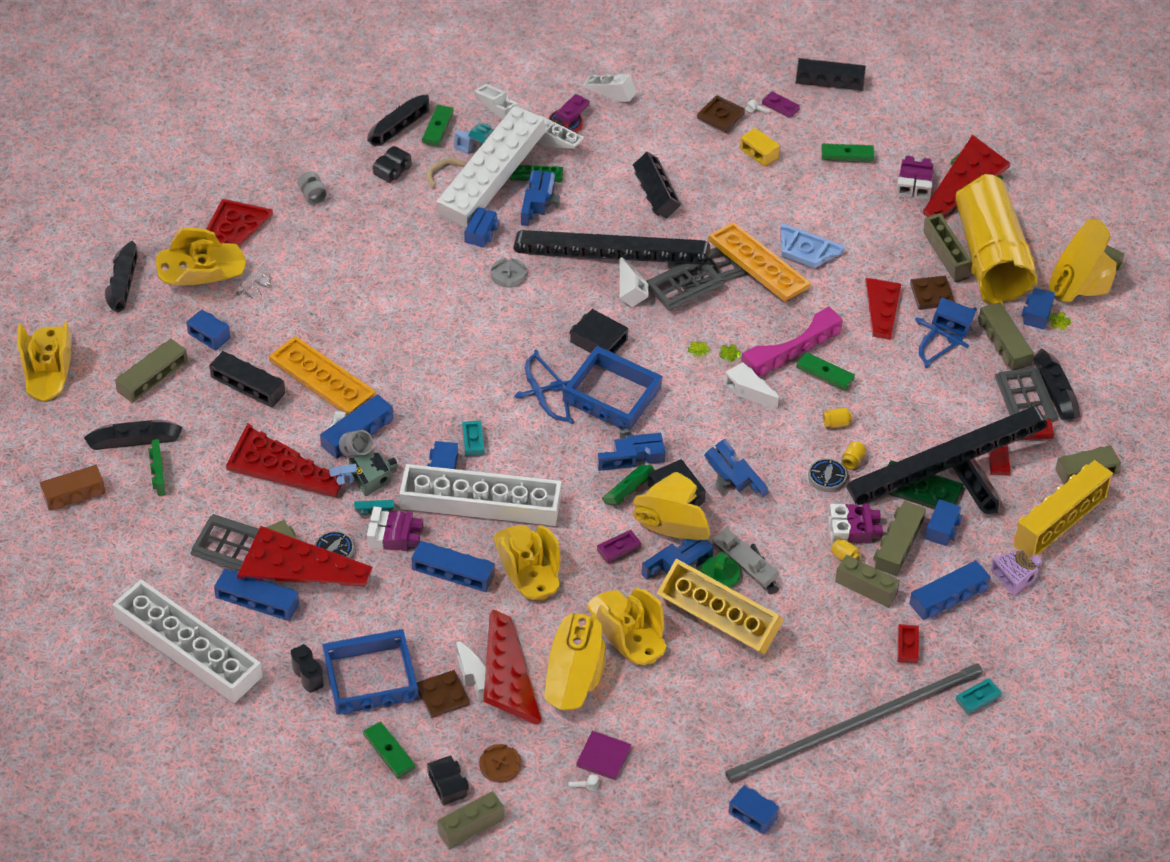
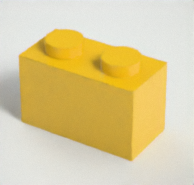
M757 128L752 129L740 138V150L765 167L779 158L780 145Z

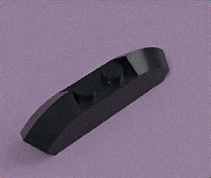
M429 94L411 98L378 121L369 131L367 141L373 146H382L429 112Z
M133 241L127 243L116 253L112 261L114 263V276L110 277V285L105 289V299L108 306L118 313L126 307L138 259L137 246Z
M1040 349L1033 357L1034 364L1040 371L1060 419L1081 417L1076 396L1059 361L1054 355L1044 349Z
M167 420L117 423L101 426L87 434L84 439L89 447L94 450L147 445L156 439H159V443L175 442L179 438L183 427Z
M975 458L954 466L953 469L979 509L985 514L998 513V494Z

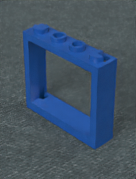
M596 346L564 387L562 401L617 428L631 430L661 389L663 376ZM595 364L647 388L628 414L576 390Z
M403 629L322 644L336 715H347L354 711H368L375 707H389L397 703H410L418 700V687ZM400 648L409 686L340 699L331 660Z

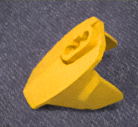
M1088 219L1062 253L1049 281V289L1055 293V296L1061 302H1071L1077 295L1096 296L1108 294L1116 274L1117 262L1104 252L1111 235L1106 225L1099 219Z
M180 228L173 237L170 248L160 251L155 258L158 279L163 283L171 285H198L241 276L246 265V258L237 244L220 243L214 232L202 228Z
M64 322V328L61 326L41 327L34 331L32 337L28 335L23 324H18L17 349L20 352L25 376L26 393L39 401H49L63 391L71 359L72 336L67 322Z
M678 472L672 473L653 485L646 494L637 495L632 503L635 506L633 510L634 518L651 531L681 539L708 540L710 538L708 521L701 507L688 504L697 497L694 494L697 486L689 478Z
M525 525L512 526L498 531L493 536L497 552L509 579L520 594L526 599L543 601L549 595H555L560 586L558 580L560 547L555 535L542 525L537 526L536 532L534 530L531 531Z
M636 587L633 589L632 594L628 595V599L618 590H611L601 593L589 601L587 609L591 616L597 618L602 624L603 634L628 660L637 665L653 664L657 658L664 656L667 646L662 637L664 631L663 607L661 601L654 595Z
M569 614L564 617L555 634L549 655L544 700L556 709L567 711L581 708L588 691L593 692L601 681L606 664V643L602 639V624L596 617L587 616L586 614ZM585 621L586 623L580 628L579 622ZM581 640V643L575 644L574 641Z

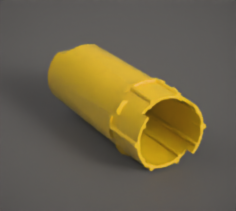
M984 174L956 192V203L972 260V273L976 277L983 302L991 305L1001 302L1004 306L1003 301H1014L1029 290H1032L1034 284L1037 286L1038 278L1035 272L1034 258L1030 254L1031 248L1025 241L1004 181L997 176Z

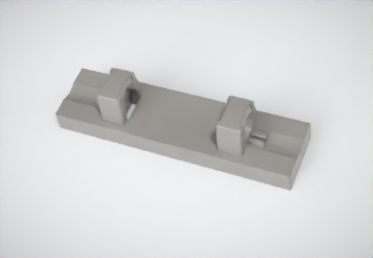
M727 527L712 539L716 547L723 553L728 554L729 558L733 559L738 566L764 588L780 576L775 568Z

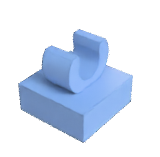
M458 130L455 133L454 148L467 154L472 151L473 138L468 136L469 131L464 133Z
M356 464L329 469L330 476H337L338 485L345 484L344 477L347 483H352L354 479L351 473L357 471Z

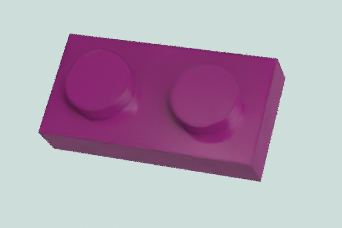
M773 91L762 100V105L788 118H791L800 110L799 104Z
M575 93L556 112V118L571 124L590 105V100Z
M632 530L597 545V551L607 564L641 548V542Z

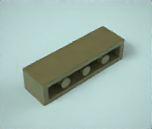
M939 213L924 218V235L952 279L957 281L970 277L972 260L942 214Z
M1001 302L981 307L978 323L986 330L987 337L993 341L995 349L1002 355L1005 365H1008L1011 370L1031 366L1034 352Z
M170 338L115 379L117 392L131 403L135 402L188 362L186 349Z
M907 501L903 502L901 508L897 507L894 514L895 520L894 522L890 521L887 529L888 534L882 537L880 543L882 547L880 550L877 549L875 551L873 560L876 561V569L898 576L924 522L926 508Z

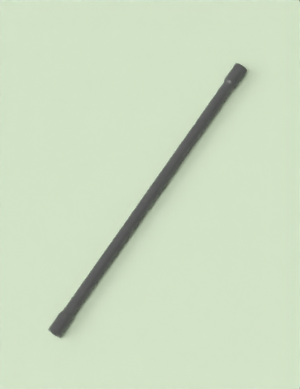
M978 663L962 669L960 672L746 764L725 771V775L730 783L747 776L749 773L960 682L982 675V668Z

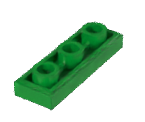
M436 106L422 137V143L434 146L440 145L454 113L453 107Z
M822 143L821 160L874 162V145Z
M519 164L510 176V180L529 181L532 171H542V175H544L545 171L555 174V183H562L563 167Z
M807 352L804 353L796 365V368L845 391L855 379V374Z
M159 439L151 442L152 448H148L149 459L154 461V463H150L151 475L155 474V478H152L153 490L157 489L159 496H164L166 492Z
M639 465L606 493L602 500L606 504H621L628 494H632L637 490V486L648 481V473L655 469L652 465Z
M381 721L363 731L364 737L397 779L415 769L414 762Z

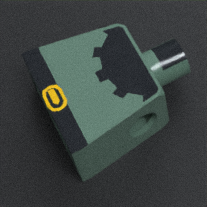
M379 452L349 459V465L356 464L357 471L351 474L364 496L390 483L391 471L398 468L394 457L385 461Z

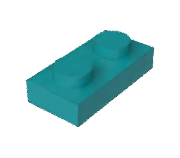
M479 123L470 130L468 136L484 143L495 129H492L491 125L487 123Z
M481 420L462 422L465 456L484 455Z
M394 500L354 501V509L359 510V513H370V509H373V507H381L382 511L390 512V509L394 508Z
M988 678L956 695L955 700L967 714H970L1000 698L1002 691Z

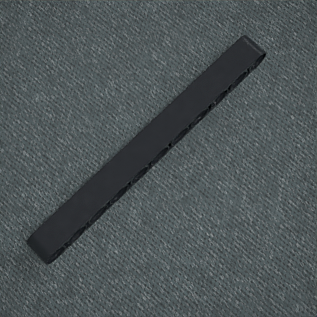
M533 230L518 231L513 246L515 252L530 255L620 260L622 257L625 260L684 264H706L709 260L711 248L710 243L705 240Z
M1033 406L850 481L846 488L855 504L861 505L1040 432L1046 428L1048 422L1037 406Z

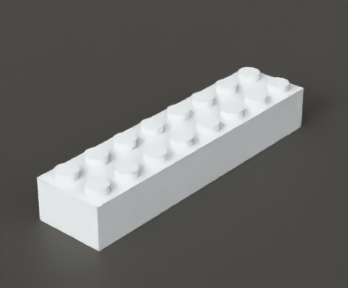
M514 105L436 201L439 215L467 227L476 209L487 206L546 132L544 118Z
M406 464L399 494L400 509L556 526L561 500V481Z
M142 579L112 604L114 617L118 622L234 704L263 677L261 662Z

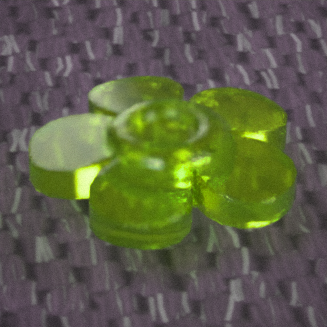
M1059 312L1058 316L1056 314L1050 316L1052 321L1050 325L1052 328L1059 326L1060 330H1066V325L1071 324V319L1065 318L1066 314L1064 312Z
M691 342V347H688V352L694 353L696 356L709 352L706 342Z
M734 344L729 345V347L726 345L720 347L721 352L719 356L722 359L727 358L728 361H734L735 357L737 358L741 355V352L737 350V346Z

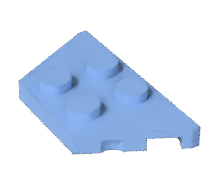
M784 223L781 224V253L785 258L816 268L845 251V246Z

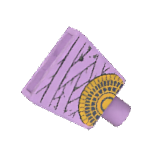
M1019 549L994 557L991 571L1014 596L1036 580L1038 566L1042 565V560L1037 554L1028 557L1023 550Z

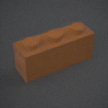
M97 464L40 482L42 495L49 511L106 493L104 481Z

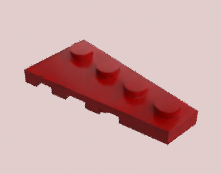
M865 278L872 337L891 340L902 283Z

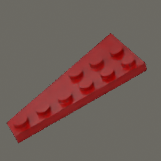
M972 134L927 203L923 214L926 217L941 213L945 218L958 208L956 192L984 174L998 177L1010 168V162Z
M222 198L206 230L214 232L220 243L237 244L239 246L273 215V209Z
M247 423L226 464V469L229 471L332 497H337L342 484L338 485L337 476H330L328 469L318 467L314 464V461L309 458L306 460L292 448L278 440L270 439L262 431L258 432L249 423Z
M260 526L237 574V579H244L246 577L255 578V580L275 579L279 582L295 583L320 582V584L326 585L327 583H339L341 586L365 587L373 567Z
M493 609L489 614L483 702L535 725H539L542 719L512 618Z

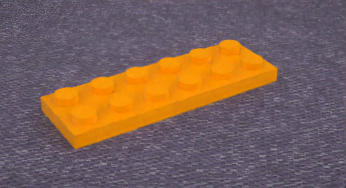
M734 222L708 236V241L784 302L809 289L811 282Z
M297 336L291 338L269 355L271 363L341 412H345L346 415H349L376 396L374 389Z

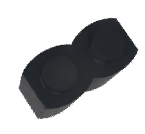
M396 146L390 147L372 165L373 174L388 183L397 180L401 173L411 167V154Z
M305 644L291 649L292 668L294 673L301 678L304 689L312 693L323 688L322 667L318 661L313 659L311 649Z
M451 755L427 763L428 776L442 805L467 797V790L469 789L467 779L465 777L462 778L460 774L459 762L457 760L454 761Z

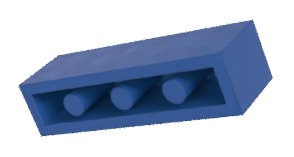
M377 394L320 434L321 447L337 459L344 455L339 448V441L343 434L364 430L370 435H374L378 429L390 424L394 419L393 406Z
M424 541L419 542L411 558L412 570L483 592H487L495 576V563L489 560H483L470 554H463L450 548H443Z
M975 560L912 591L909 604L922 620L929 617L934 618L939 612L945 609L950 610L961 601L966 602L977 593H984L989 587L991 576Z
M224 568L214 585L215 598L290 621L299 605L298 591L276 585L273 582L255 580V578L244 577V579H237V571Z

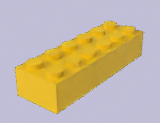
M1096 460L1092 461L1089 465H1084L1077 475H1072L1066 484L1060 485L1055 493L1051 496L1048 495L1039 506H1034L1027 516H1022L1018 520L1013 547L1017 550H1023L1028 557L1035 554L1038 555L1107 497L1113 473Z
M678 559L674 561L656 593L764 655L784 621V618Z

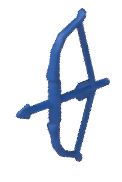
M915 318L919 325L922 324L931 329L923 337L919 346V356L925 363V368H928L929 363L958 344L965 348L969 347L967 343L962 341L963 336H958L954 333L949 334L941 330L940 327L924 321V318ZM937 333L945 336L947 341L952 343L929 360L923 354L924 347Z
M535 349L534 354L526 360L524 367L526 379L530 382L532 390L519 391L514 397L523 399V396L536 394L539 405L550 417L574 424V420L570 418L567 403L564 402L566 417L558 416L550 410L542 393L551 389L553 391L562 390L563 393L564 387L570 380L562 381L538 355V350ZM536 358L557 381L550 382L548 386L539 387L530 371V362Z

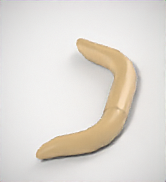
M445 158L431 166L426 172V180L431 189L435 186L432 175L448 164L466 166L467 163L455 158Z

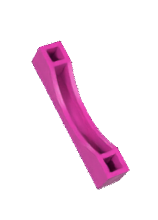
M828 306L814 314L810 326L797 338L778 345H756L742 353L741 363L743 362L746 366L750 367L758 377L764 376L768 371L779 368L783 363L795 359L799 354L810 351L812 347L818 344H823L830 337L839 335L842 331L843 319Z

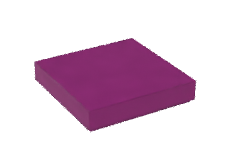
M592 730L576 762V767L616 781L629 754L631 744Z

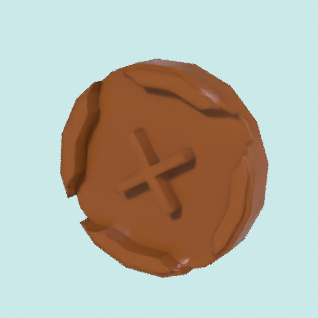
M505 744L492 745L486 748L480 756V771L490 781L497 783L508 782L519 774L521 757L513 747L511 749Z

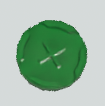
M719 552L718 556L708 558L701 566L703 574L729 588L735 587L739 582L740 568L726 553Z

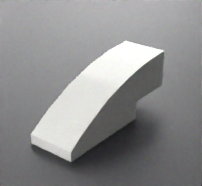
M485 84L473 91L475 96L502 120L514 105L519 107L517 102L508 99L507 92L489 84Z
M456 642V653L465 686L474 685L478 701H482L484 698L486 667L462 642Z

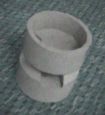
M309 171L299 177L298 187L309 204L315 205L327 198L328 190L316 172Z
M364 430L347 432L342 435L339 441L341 452L348 457L366 455L373 447L372 436Z

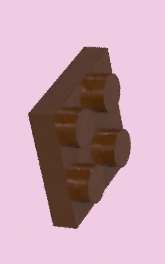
M716 95L697 113V119L726 133L745 114V108Z
M946 276L910 280L918 310L937 308L941 298L955 302Z
M455 670L416 682L418 692L431 718L470 705L469 698Z

